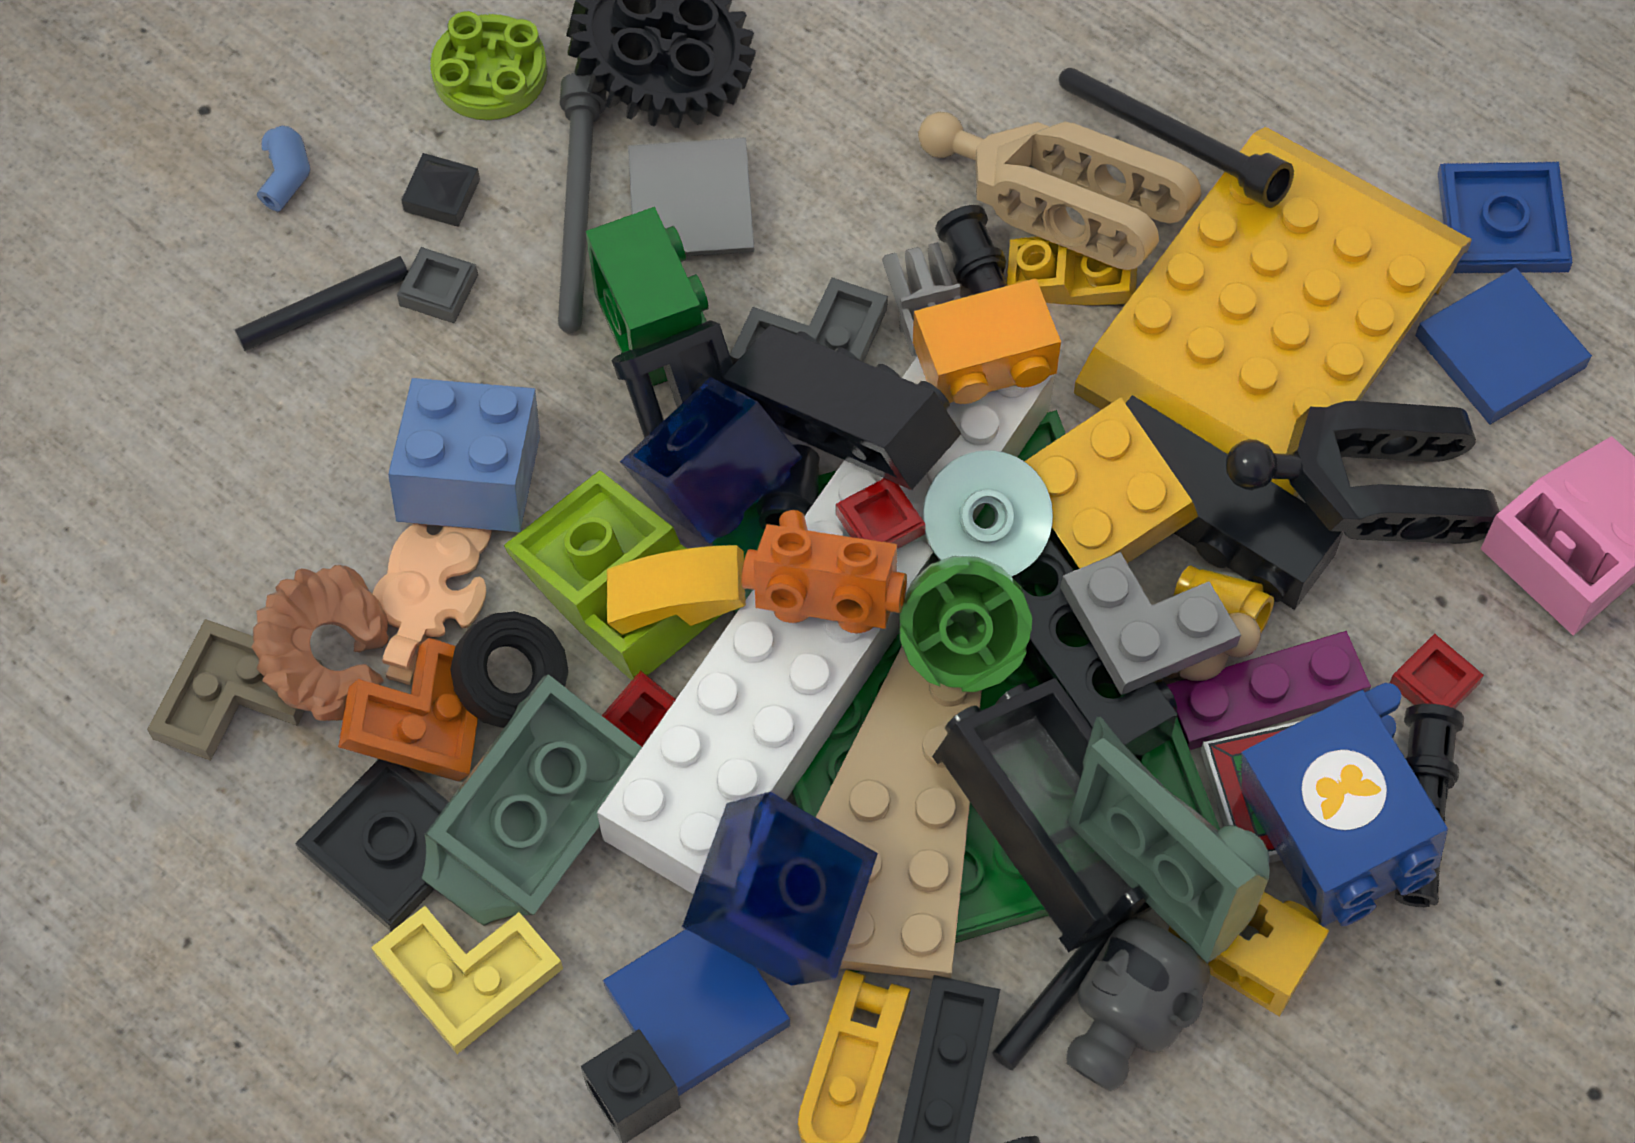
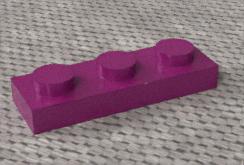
M1347 631L1227 666L1212 679L1205 681L1184 679L1167 684L1176 700L1177 719L1189 750L1202 747L1203 742L1256 731L1324 710L1362 689L1364 692H1367L1371 688Z

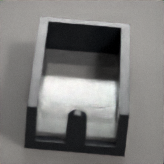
M1056 678L1031 689L1026 683L1020 684L1001 696L995 705L982 711L977 705L970 706L959 712L946 724L945 730L948 734L933 754V759L937 765L942 762L944 763L1023 879L1048 912L1053 922H1055L1062 933L1059 940L1068 953L1117 928L1119 924L1127 919L1136 918L1152 910L1145 902L1148 896L1142 887L1136 886L1132 889L1067 824L1084 770L1083 760L1093 729Z

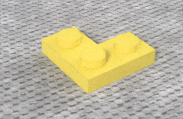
M423 906L371 947L376 958L456 1054L460 1053L563 970L561 960L520 912L467 954H465L426 906Z

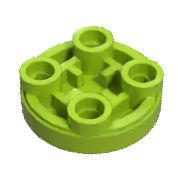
M470 11L455 14L448 22V30L443 33L435 44L430 60L434 87L440 99L456 113L477 120L502 119L521 112L537 99L547 79L545 49L539 38L536 25L526 19L517 20L505 15H477Z

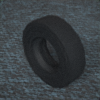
M516 611L491 614L468 628L455 647L450 668L454 691L465 709L483 723L500 728H505L513 717L519 703L530 695L543 676L549 674L565 687L569 671L565 649L554 631L536 617ZM500 647H511L518 649L527 657L531 664L532 678L526 690L519 693H508L500 690L492 683L487 671V662L492 651Z

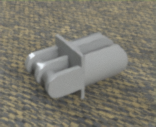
M938 242L928 246L929 265L936 286H934L920 247L905 251V264L912 294H910L897 253L884 255L882 259L900 313L899 330L900 333H904L912 356L917 355L913 346L914 311L961 298L960 284L953 285Z

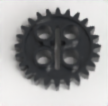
M575 0L566 36L571 38L567 54L568 56L578 58L574 70L575 74L580 76L591 75L587 91L595 93L606 90L609 93L605 104L607 108L614 107L620 102L627 104V119L632 120L640 110L647 112L650 126H656L660 115H668L674 128L680 127L684 114H688L697 125L702 124L706 111L717 117L721 116L725 104L734 105L737 102L741 89H745L752 71L751 65L756 55V50L750 48L754 32L742 28L747 16L746 13L742 11L729 12L733 0Z

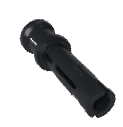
M967 205L952 210L944 215L935 227L939 240L948 244L956 264L953 273L957 282L962 284L963 287L969 288L972 295L1008 286L1003 275L1006 269V258L1001 249L994 247L985 227L988 222L987 214L984 208L979 205Z
M1412 705L1406 709L1404 714V723L1410 728L1407 757L1405 759L1445 823L1448 789L1453 788L1459 778V767L1453 761L1456 733L1461 731L1464 726V716L1460 711L1445 705ZM1440 866L1434 869L1437 876L1424 887L1407 895H1401L1398 889H1396L1395 900L1401 904L1414 907H1430V904L1433 906L1437 905L1439 901Z

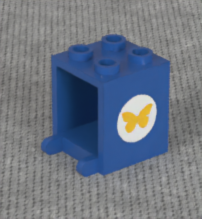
M1391 683L1380 684L1367 692H1364L1362 689L1242 751V793L1308 907L1319 919V925L1323 927L1338 920L1341 926H1347L1361 920L1376 909L1377 905L1374 900L1395 889H1398L1401 895H1407L1424 887L1437 876L1434 869L1440 866L1448 828L1393 739L1396 733V722L1389 714L1399 707L1401 692L1396 685Z

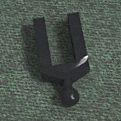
M1344 401L1328 407L1310 406L1297 418L1286 454L1274 453L1269 445L1255 439H1248L1233 446L1226 458V473L1234 485L1253 491L1267 486L1272 479H1288L1290 485L1329 531H1342L1348 538L1355 540L1471 543L1486 538L1496 514L1500 512L1494 494L1490 490L1387 484L1350 487L1342 457L1439 462L1456 458L1471 450L1476 444L1474 431L1468 413L1458 407L1369 401Z

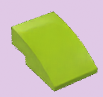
M601 470L597 471L504 544L510 557L545 597L600 653L631 681L640 670L646 675L652 673L721 616L719 615L690 626L679 616L674 615L623 635L607 624L608 568L643 557L687 548L680 543L672 525Z

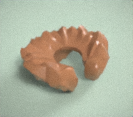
M334 565L330 569L322 568L315 573L301 568L295 572L294 580L285 579L280 581L275 587L276 592L267 595L266 607L257 610V624L253 627L254 643L251 646L259 658L256 669L264 677L262 681L272 690L276 691L278 697L290 707L311 711L316 720H343L349 686L357 679L382 685L383 678L366 664L355 665L341 671L325 668L312 654L310 647L312 633L322 625H336L345 629L355 639L354 652L360 653L383 648L389 639L387 634V614L379 600L368 590L361 575L348 566Z

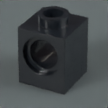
M640 1029L580 1066L589 1093L621 1143H627L681 1108L677 1085Z

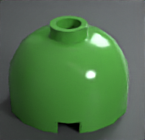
M951 556L930 564L911 582L906 592L903 609L899 613V636L909 664L927 682L941 687V683L948 687L961 688L962 692H978L1003 682L1021 665L1026 655L1025 648L1030 640V630L1032 631V615L1021 586L1001 566L978 556Z

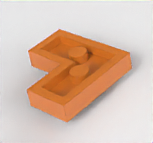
M432 638L426 639L419 645L411 694L357 679L348 688L338 747L458 782L470 774L478 718L465 709L454 691L450 668L456 646Z

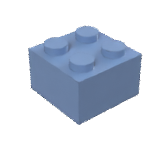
M412 378L388 473L396 522L521 532L540 440L535 388Z

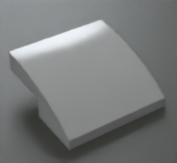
M746 138L628 145L632 214L655 206L664 227L674 226L676 228L686 256L754 252Z

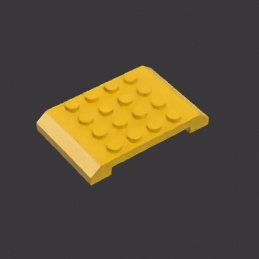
M1265 126L1252 134L1240 152L1249 157L1253 154L1263 155L1270 153L1292 164L1294 178L1287 195L1279 204L1268 208L1248 198L1244 193V188L1240 187L1238 178L1224 172L1095 344L1075 381L1074 394L1101 410L1120 397L1126 404L1133 395L1226 454H1229L1231 448L1237 443L1248 439H1255L1269 445L1274 453L1286 454L1296 420L1310 406L1328 407L1344 401H1360L1435 293H1440L1453 274L1462 255L1469 250L1472 241L1469 237ZM1272 479L1271 482L1298 497L1299 494L1290 485L1288 479Z

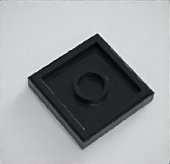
M378 759L295 844L300 853L386 928L393 931L435 890L422 879L426 861L425 833L443 811L448 801L408 767Z

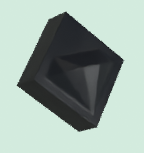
M423 153L401 199L404 212L459 227L480 181L478 168Z

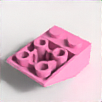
M1612 436L1542 476L1496 514L1481 546V550L1573 636L1635 583V456Z

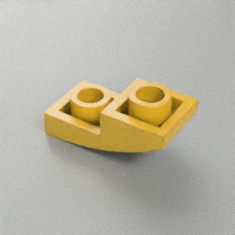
M1038 236L1010 239L1007 285L1036 278L1046 303L1067 305L1126 304L1136 291L1137 268L1130 270L1116 268Z
M737 545L696 547L655 554L608 568L607 624L623 635L674 615L679 616L692 626L746 606L745 589L742 587L744 551Z

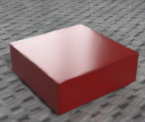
M885 478L835 504V514L850 537L897 544V549L925 535L926 524L901 487Z
M1434 634L1392 675L1389 683L1396 685L1401 694L1413 705L1438 704L1455 709L1481 683L1484 674Z

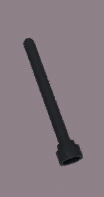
M1066 68L1059 75V84L1064 90L1238 178V183L1240 187L1244 188L1245 195L1268 208L1279 204L1287 195L1294 178L1292 164L1270 153L1263 155L1253 154L1249 157L1075 68Z

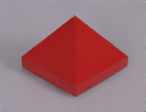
M640 670L602 716L643 747L676 698Z

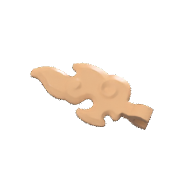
M413 523L397 539L391 551L387 574L378 581L372 593L379 600L387 614L388 624L399 628L397 635L390 639L382 659L384 664L390 665L386 673L387 679L411 685L413 683L419 645L427 637L443 636L445 634L443 623L447 619H456L461 628H467L475 621L486 598L484 579L480 576L475 577L467 587L461 590L449 589L446 582L451 577L468 574L477 567L480 554L490 542L492 530L443 526L438 534L431 535L427 532V524Z

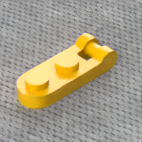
M845 970L799 1110L798 1132L801 1143L864 1142L899 1028L907 1009L911 993L910 988L891 983L889 989L866 983V976L863 974ZM857 1008L880 1015L877 1027L874 1028L852 1021Z

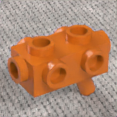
M789 510L780 516V526L766 525L758 550L749 549L746 553L742 570V587L755 590V608L771 610L781 621L797 623L804 621L808 617L838 621L839 626L847 632L864 633L873 627L886 629L890 612L901 613L907 589V574L897 572V544L808 531L804 514L798 510Z

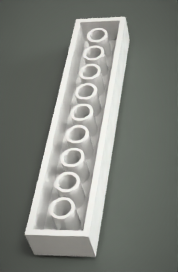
M916 357L902 377L916 384L920 381H926L918 357ZM1050 375L1043 382L1031 387L1021 388L1014 385L988 392L986 396L973 403H950V408L947 412L958 427L961 435L913 490L899 485L921 518L923 517L925 496L930 484L936 475L951 461L965 454L984 450L1000 451L1018 457L1050 409L1054 375ZM844 460L805 515L808 531L850 537L835 514V504L880 481L883 477ZM985 503L979 504L974 509L973 520L981 512ZM925 535L897 549V572L907 574L906 592L911 582L930 564L940 561L932 551ZM753 590L746 599V606L738 610L597 811L603 840L714 907L898 635L899 613L890 612L886 629L873 627L864 633H851L842 629L838 621L808 617L804 621L797 623L781 621L774 615L773 611L755 608V590Z

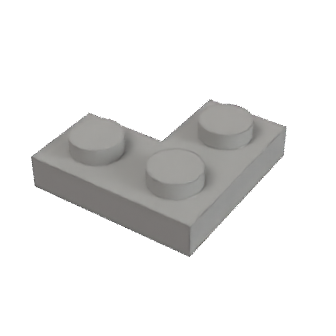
M1121 552L1062 577L1060 589L1121 695L1237 647L1241 637V633L1209 581L1151 605Z

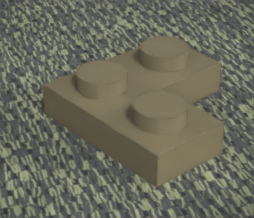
M205 619L147 730L155 741L211 761L239 705L298 726L305 710L292 708L278 697L276 691L272 690L262 681L264 677L256 669L259 658L251 647L254 643L252 635ZM316 659L323 666L321 660Z

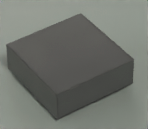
M421 247L397 293L399 305L455 324L478 277L476 264Z

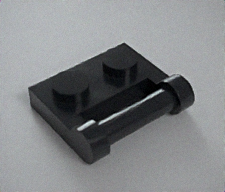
M709 320L644 348L623 352L611 360L617 378L625 380L649 451L644 458L652 477H661L675 473L757 438L749 415L722 378L733 366L720 323ZM664 367L687 440L676 445H672L649 376V372Z

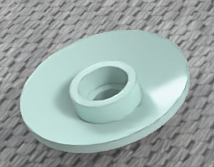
M984 450L968 453L956 458L936 475L925 496L922 519L926 524L925 536L940 561L951 556H978L1001 566L1010 576H1014L1029 567L1043 551L1050 536L1053 511L1048 490L1043 480L1031 466L1011 454ZM982 503L990 505L995 512L993 524L986 529L978 527L973 520L974 509Z

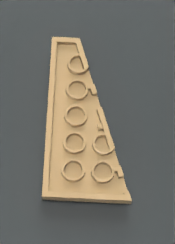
M903 646L901 647L749 949L750 959L933 979L934 975L946 978L952 977L970 801L942 762L937 765L932 756L948 734L945 730L946 724L955 715L974 705H977L980 709L982 690L978 692H962L961 688L948 687L941 683V687L927 682L909 664Z

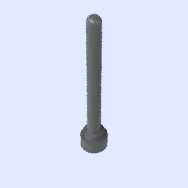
M575 73L568 74L561 80L559 102L560 107L565 111L566 118L570 120L558 325L566 333H574L582 325L587 244L585 231L588 227L593 123L599 119L600 114L606 109L605 104L607 101L606 90L595 93L587 91L591 75L580 76Z

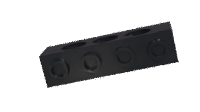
M1051 528L1047 544L1038 558L1025 570L1011 576L1021 586L1032 615V631L1030 630V640L1025 648L1026 655L1023 661L1039 684L1056 678L1092 729L1096 717H1102L1113 733L1138 759L1171 739L1177 717L1176 700L1162 679L1128 692L1116 699L1105 698L1096 692L1094 687L1100 684L1110 683L1115 685L1060 589L1063 575L1074 570L1067 562L1068 554L1065 546ZM1030 584H1041L1048 587L1052 593L1047 596L1037 597L1028 594L1023 588ZM1067 633H1075L1084 637L1088 644L1082 647H1070L1062 643L1058 637Z

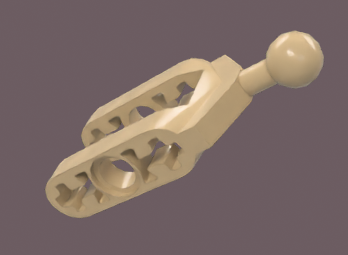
M938 111L928 115L923 120L918 131V138L922 149L932 157L946 158L956 153L975 161L977 200L993 206L996 214L1004 222L1124 270L1136 269L1157 247L1159 235L1152 219L1169 224L1179 222L1198 203L1201 196V185L1196 175L1183 164L1075 123L1062 122L1053 126H1047L1035 122L994 133L984 139L965 132L960 120L951 113ZM1106 164L1118 168L1123 174L1126 183L1115 180L1109 174ZM1066 207L1076 210L1082 216L1085 225H1080L1073 221L1068 215Z

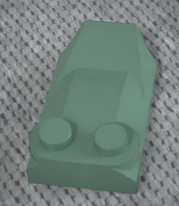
M549 674L543 676L530 695L519 703L511 720L425 833L426 861L422 879L483 926L498 919L514 916L518 912L521 915H534L599 828L597 811L642 747Z
M1096 717L1083 760L1084 770L1067 824L1132 889L1136 886H1141L1148 896L1145 902L1206 963H1209L1227 950L1254 917L1269 881L1268 850L1262 840L1251 831L1243 830L1234 825L1224 826L1217 830L1198 812L1167 790L1126 748L1102 717Z

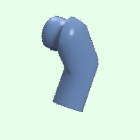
M284 125L269 129L264 134L261 142L262 150L269 151V158L272 161L274 171L258 190L257 197L265 206L277 212L284 208L310 173V164L301 135L291 127Z

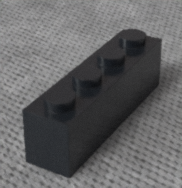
M770 325L722 377L751 419L910 490L915 488L961 435L958 427L947 412L950 408L948 399L934 385L926 381H920L916 384L903 379L893 369L884 364H878L876 367L866 364L845 348L838 347L836 350H832L820 345L813 337L802 331H798L795 335Z
M1132 395L1126 402V405L1192 499L1198 514L1197 518L1173 534L1196 547L1200 556L1211 565L1218 568L1227 567L1248 581L1262 584L1263 592L1273 596L1274 602L1281 601L1295 610L1334 558L1343 532L1329 531L1304 501L1273 482L1253 491L1234 485L1226 473V458L1228 454Z

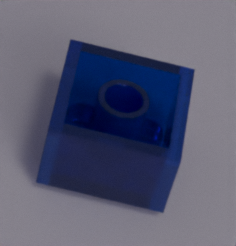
M710 377L629 452L620 463L666 516L708 544H711L716 538L726 536L736 529L743 520L744 512L765 493L779 488L787 480L790 468L802 456L757 401Z
M772 792L726 803L682 927L790 986L836 979L878 853Z

